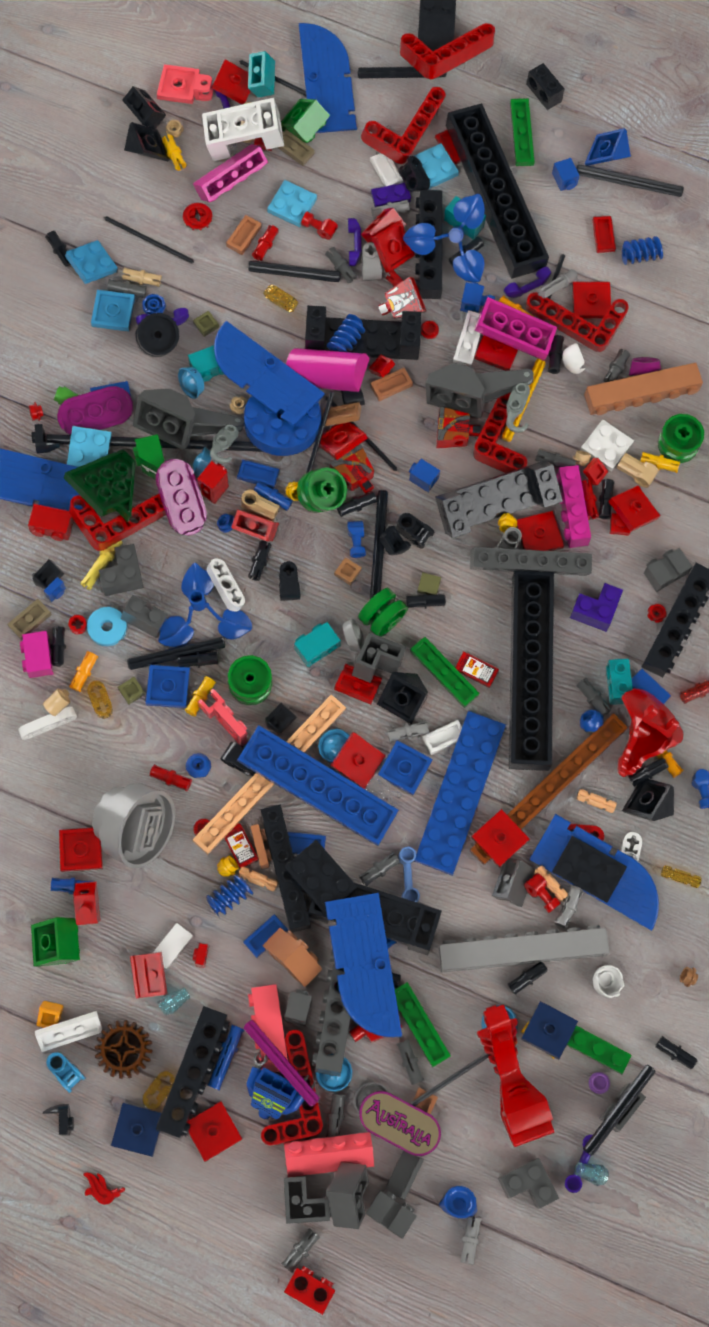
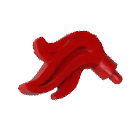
M89 1172L83 1174L91 1185L90 1188L86 1189L85 1196L92 1195L101 1204H110L125 1191L124 1187L120 1189L117 1187L113 1190L107 1189L106 1180L99 1173H97L99 1179Z

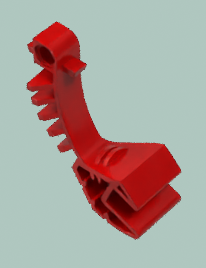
M504 1004L486 1008V1011H483L487 1028L477 1031V1036L480 1038L481 1044L484 1045L485 1053L491 1055L488 1056L489 1062L496 1065L493 1067L494 1072L500 1076V1115L513 1147L555 1133L551 1123L553 1117L546 1097L521 1074L517 1060L518 1050L515 1047L518 1042L515 1036L517 1034V1019L509 1018Z

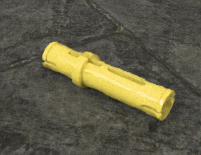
M122 541L99 552L100 556L80 582L84 588L87 585V590L92 589L100 576L99 570L105 569L108 563L113 561L115 547H120L123 544Z

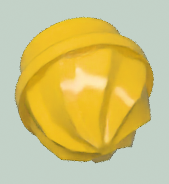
M296 481L289 482L286 486V495L293 501L299 500L297 495L298 482Z
M510 513L503 514L498 520L499 530L505 533L510 527L516 528L517 520L514 515Z
M231 856L222 857L217 864L218 873L224 877L233 876L236 870L239 869L237 862Z

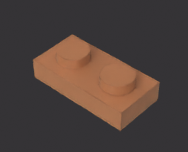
M259 824L250 826L261 869L269 868L268 862L272 861L269 849L265 850L263 842L267 841L264 829L260 830Z

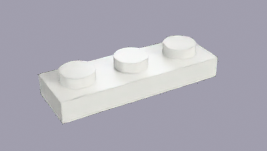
M468 310L453 363L472 366L481 336L480 333L474 331L480 313Z
M97 1011L36 1030L35 1036L41 1052L99 1034L103 1027Z

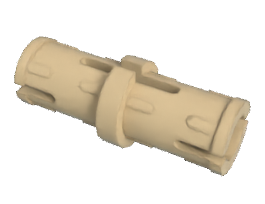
M124 267L123 273L125 274L122 275V280L139 282L140 285L144 283L160 287L162 275Z

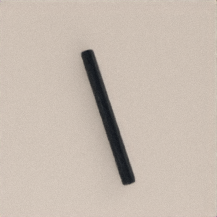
M578 164L576 168L580 176L681 197L684 190L683 186Z
M379 490L377 495L370 599L381 591L384 546L379 537L386 529L388 491Z

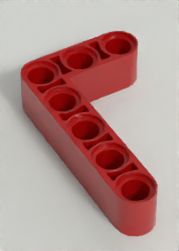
M488 23L482 24L435 51H432L415 35L406 33L401 37L400 55L425 78L435 79L491 48L494 44L495 27Z
M433 87L429 91L402 137L376 121H368L361 134L362 141L398 164L406 163L445 99V91L440 87Z
M533 292L528 296L526 309L530 314L556 326L559 331L593 351L602 352L607 348L626 318L629 305L623 299L615 300L598 327L549 298H542V296L538 295V292ZM536 300L540 304L538 306H532L530 302ZM621 307L624 312L617 313L615 308ZM548 310H554L556 314L550 316L546 312ZM568 319L572 324L565 325L562 321ZM612 323L614 328L608 329L605 327V324ZM586 329L588 334L582 335L579 333V330ZM601 338L605 343L597 344L595 339Z
M511 393L497 398L475 443L473 456L477 461L504 473L520 469L516 468L513 464H520L521 468H523L528 463L524 455L497 444L507 419V405L502 403V401H508ZM494 417H501L502 420H496ZM491 432L494 436H488L486 433ZM484 448L487 452H480L478 449ZM496 456H502L504 460H498Z
M159 493L132 508L131 518L137 519L138 522L136 523L130 520L127 522L121 515L103 523L95 510L80 495L74 496L71 499L69 508L71 517L90 545L97 551L109 548L166 516ZM80 505L83 509L78 510L74 506ZM146 509H151L155 513H148ZM92 521L94 525H87L85 522ZM118 527L122 531L116 532L113 530V528ZM96 537H103L105 541H98Z
M291 1030L285 1037L289 1062L302 1077L309 1075L308 1079L310 1085H312L314 1081L304 1036L298 1030ZM292 1035H298L301 1042L297 1046H292L289 1043V1038ZM302 1056L305 1058V1065L296 1067L293 1064L294 1058ZM318 1102L312 1110H305L301 1104L299 1107L301 1118L266 1126L261 1132L263 1143L268 1146H275L319 1135L322 1131L323 1123ZM310 1120H316L319 1123V1129L316 1132H310L307 1129V1123ZM289 1125H295L298 1128L296 1136L289 1137L286 1134V1128ZM268 1130H274L277 1133L275 1141L268 1142L265 1140V1133Z

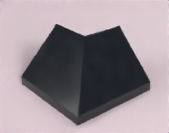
M134 122L129 124L124 151L167 162L170 160L157 129Z
M393 672L377 705L412 724L427 700L428 691L418 674Z
M647 779L637 784L622 811L651 821L673 816L674 787L670 784Z

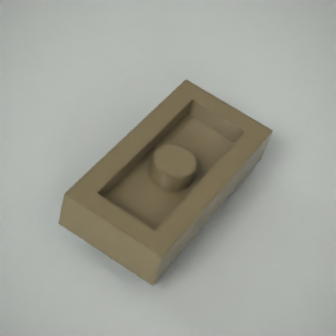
M288 130L283 132L284 146L277 148L304 166L315 154V150Z
M36 599L7 625L22 641V634L31 633L52 614L39 599Z

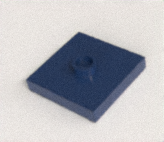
M540 1001L521 1040L559 1060L578 1021Z
M122 1103L111 1146L153 1157L159 1137L156 1127L162 1113Z

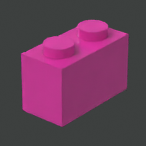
M47 631L22 634L23 641H20L21 653H25V660H22L23 671L27 672L29 678L54 675L50 640Z

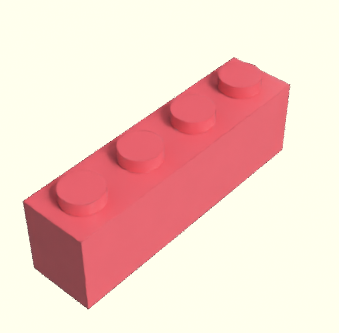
M277 985L251 988L252 994H248L249 1006H254L255 1015H251V1020H254L287 1059ZM255 1042L256 1050L260 1049L261 1051V1058H259V1060L264 1061V1057L266 1054ZM270 1059L260 1069L262 1070L264 1067L276 1074L281 1073Z
M370 1132L284 1143L288 1178L335 1172L338 1170L341 1162L363 1164L367 1168L374 1167Z

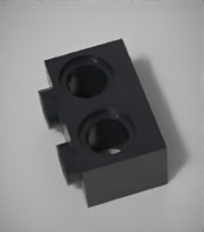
M544 63L529 71L526 85L547 110L562 102L565 89Z
M132 86L122 99L144 126L156 129L166 116L146 90Z

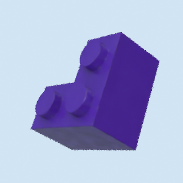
M604 583L598 600L579 593L570 618L607 632L623 590Z

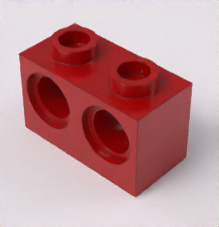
M302 1266L301 1269L297 1267L284 1293L323 1315L336 1291L332 1288L334 1283L324 1277L321 1280L313 1277L314 1272L305 1266ZM298 1277H305L307 1279L308 1285L303 1290L295 1287V1280ZM318 1288H323L327 1292V1297L323 1301H318L314 1297V1292Z

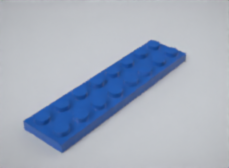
M470 711L467 712L414 862L453 876L506 724Z
M259 725L237 759L239 763L376 846L380 844L399 811Z

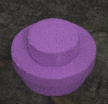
M596 1072L589 1078V1088L596 1094H603L608 1091L610 1080L606 1074Z

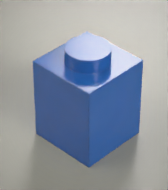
M572 158L554 163L552 175L560 191L571 190L577 186L580 175Z
M422 458L418 463H413L409 469V481L428 493L440 476V470Z

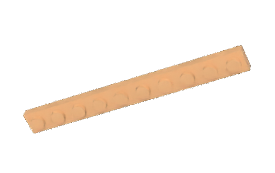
M331 694L286 742L305 753L346 710V707ZM256 773L194 837L193 842L208 855L275 784Z

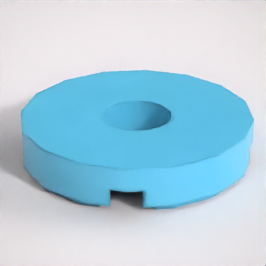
M103 607L94 611L87 622V631L90 638L101 646L116 645L125 637L127 631V623L121 619L122 613L112 607ZM109 622L113 625L109 631L102 630L104 623Z

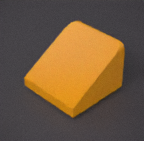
M43 1001L39 1007L36 1026L45 1028L59 1023L63 1005Z

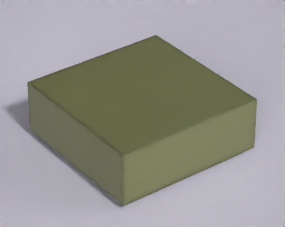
M209 310L193 320V324L203 337L219 328V323Z
M422 572L417 592L421 594L426 593V595H437L441 577Z
M135 677L117 687L128 705L146 694Z

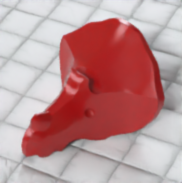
M632 689L621 696L631 716L629 740L617 761V771L622 777L633 775L637 769L642 767L647 759L662 754L665 750L677 746L683 740V730L672 712L654 695L643 689Z

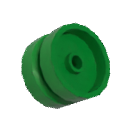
M677 414L670 417L665 422L658 437L660 453L665 458L680 461V463L693 459L704 440L705 431L702 424L697 418L689 414Z
M329 467L309 471L301 477L297 486V495L305 509L310 512L320 513L335 510L343 504L347 495V485L342 474L336 469Z
M387 587L369 600L360 611L358 619L366 626L371 625L370 631L382 637L401 621L408 611V606L402 600L395 601L396 594Z
M253 655L242 656L233 662L228 671L229 691L233 698L245 705H257L266 700L273 687L272 673L267 662Z

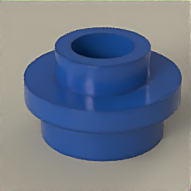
M230 514L221 515L217 521L219 530L223 533L231 531L235 517Z

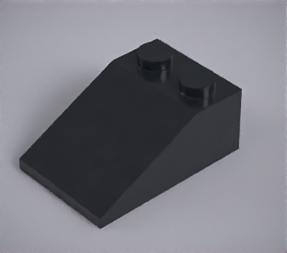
M420 0L418 39L432 51L454 40L456 0Z

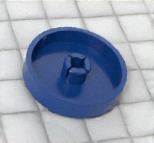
M251 396L244 410L246 434L249 440L265 453L276 456L298 454L309 448L316 441L321 424V408L319 403L293 427L284 419H280L284 413L280 410L276 414Z

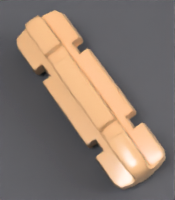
M580 789L578 792L577 800L586 801L587 804L600 809L605 808V811L613 813L616 809L617 803L615 801H607V798L594 793L589 794L584 789Z
M541 865L534 871V874L539 873L546 879V888L552 894L554 893L560 902L568 896V893L564 888H560L561 885L554 877L547 873L544 866Z
M244 866L239 870L238 877H242L244 880L248 879L249 882L263 888L265 886L268 890H276L277 880L273 878L268 879V876L253 870L251 872L250 869Z

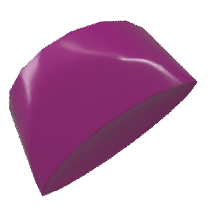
M653 357L633 358L631 360L629 376L660 371V359Z

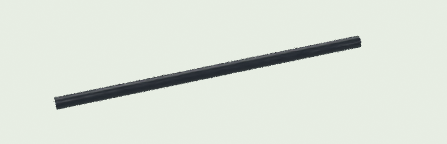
M47 434V442L70 445L71 435ZM111 436L110 446L136 447L135 439L140 437ZM159 439L161 448L180 449ZM190 439L189 445L185 449L203 450L204 447H207L211 450L213 440ZM234 441L226 449V451L263 452L252 442Z

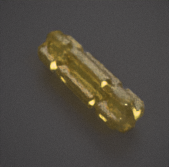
M664 865L661 870L662 877H670L671 880L686 885L689 883L690 886L698 888L702 881L700 876H691V873L676 868L673 870L672 867Z

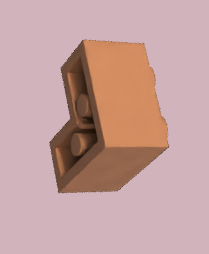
M279 928L263 945L267 952L284 966L291 976L304 987L322 970L317 963L319 961L318 957L313 952H308L307 949L309 947L301 939L298 940L290 930L286 933L283 929Z

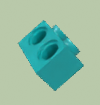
M629 659L609 660L606 665L609 704H624L621 696L633 689Z

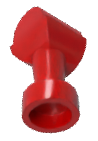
M308 211L304 214L301 225L304 227L312 226L318 229V235L327 240L332 238L338 228L337 223L331 219H325L324 221L314 219V215Z
M536 873L524 883V887L532 897L539 896L546 903L544 908L550 913L561 902L557 897H551L545 888L546 879L539 873Z

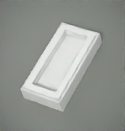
M381 153L370 157V162L384 186L403 183V179L391 159Z
M455 720L422 736L430 755L457 743L462 729L459 720Z
M178 923L174 925L153 952H162L165 969L171 966L193 938V935Z

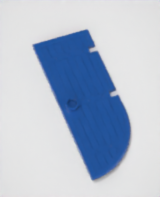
M299 23L307 99L317 100L330 115L326 120L325 126L316 133L357 130L356 115H349V112L355 111L351 77H344V74H350L351 72L348 53L343 43L335 34L321 26Z
M225 321L218 330L214 341V355L221 371L239 387L244 388L248 385L249 388L246 392L277 414L280 410L284 413L281 415V418L293 427L325 395L323 391L228 321Z
M0 448V499L33 507L35 500L39 501L38 505L69 511L71 499L79 494L63 477L65 472L77 467ZM80 505L74 506L78 510L83 509Z
M555 814L529 860L539 866H544L546 870L553 873L552 871L569 840L574 836L624 864L627 868L608 903L585 890L584 892L652 931L658 917L659 898L655 883L648 871L638 861L620 850L616 852L615 856L611 855L609 852L613 846L576 826L574 831L571 832L568 830L571 822Z
M379 893L325 902L328 920H336V925L329 926L335 968L344 969V974L337 975L341 1000L346 1011L359 1026L373 1034L384 1037H401L402 1031Z

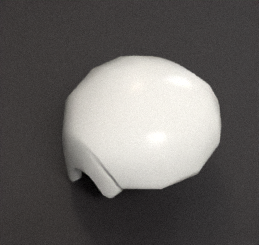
M577 343L568 346L562 354L563 364L571 373L579 374L585 370V368H582L584 359Z
M612 965L599 967L593 976V987L596 992L606 998L618 997L620 995V991L625 986L620 970Z

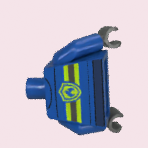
M260 1052L255 1054L253 1059L255 1067H252L246 1083L249 1096L252 1097L251 1106L259 1110L258 1114L262 1119H269L270 1117L279 1119L282 1114L287 1115L297 1111L304 1101L303 1097L287 1079L264 1067L260 1070L261 1066L268 1062L269 1058L265 1055L264 1061H260ZM309 1075L304 1077L305 1081L308 1079ZM314 1080L313 1084L310 1085L312 1089L315 1086L316 1080Z

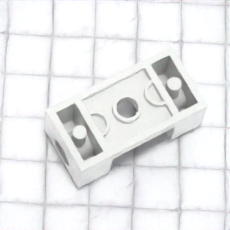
M274 98L202 114L205 142L213 161L231 158L228 144L262 137L266 150L284 146L280 114ZM239 121H245L242 126H237Z

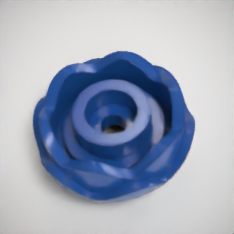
M150 294L142 301L143 311L148 315L163 313L166 308L164 298L158 294Z
M597 710L584 712L580 718L581 729H584L585 732H596L604 724V716Z
M201 753L191 755L186 762V771L193 778L206 777L211 769V761L206 755Z

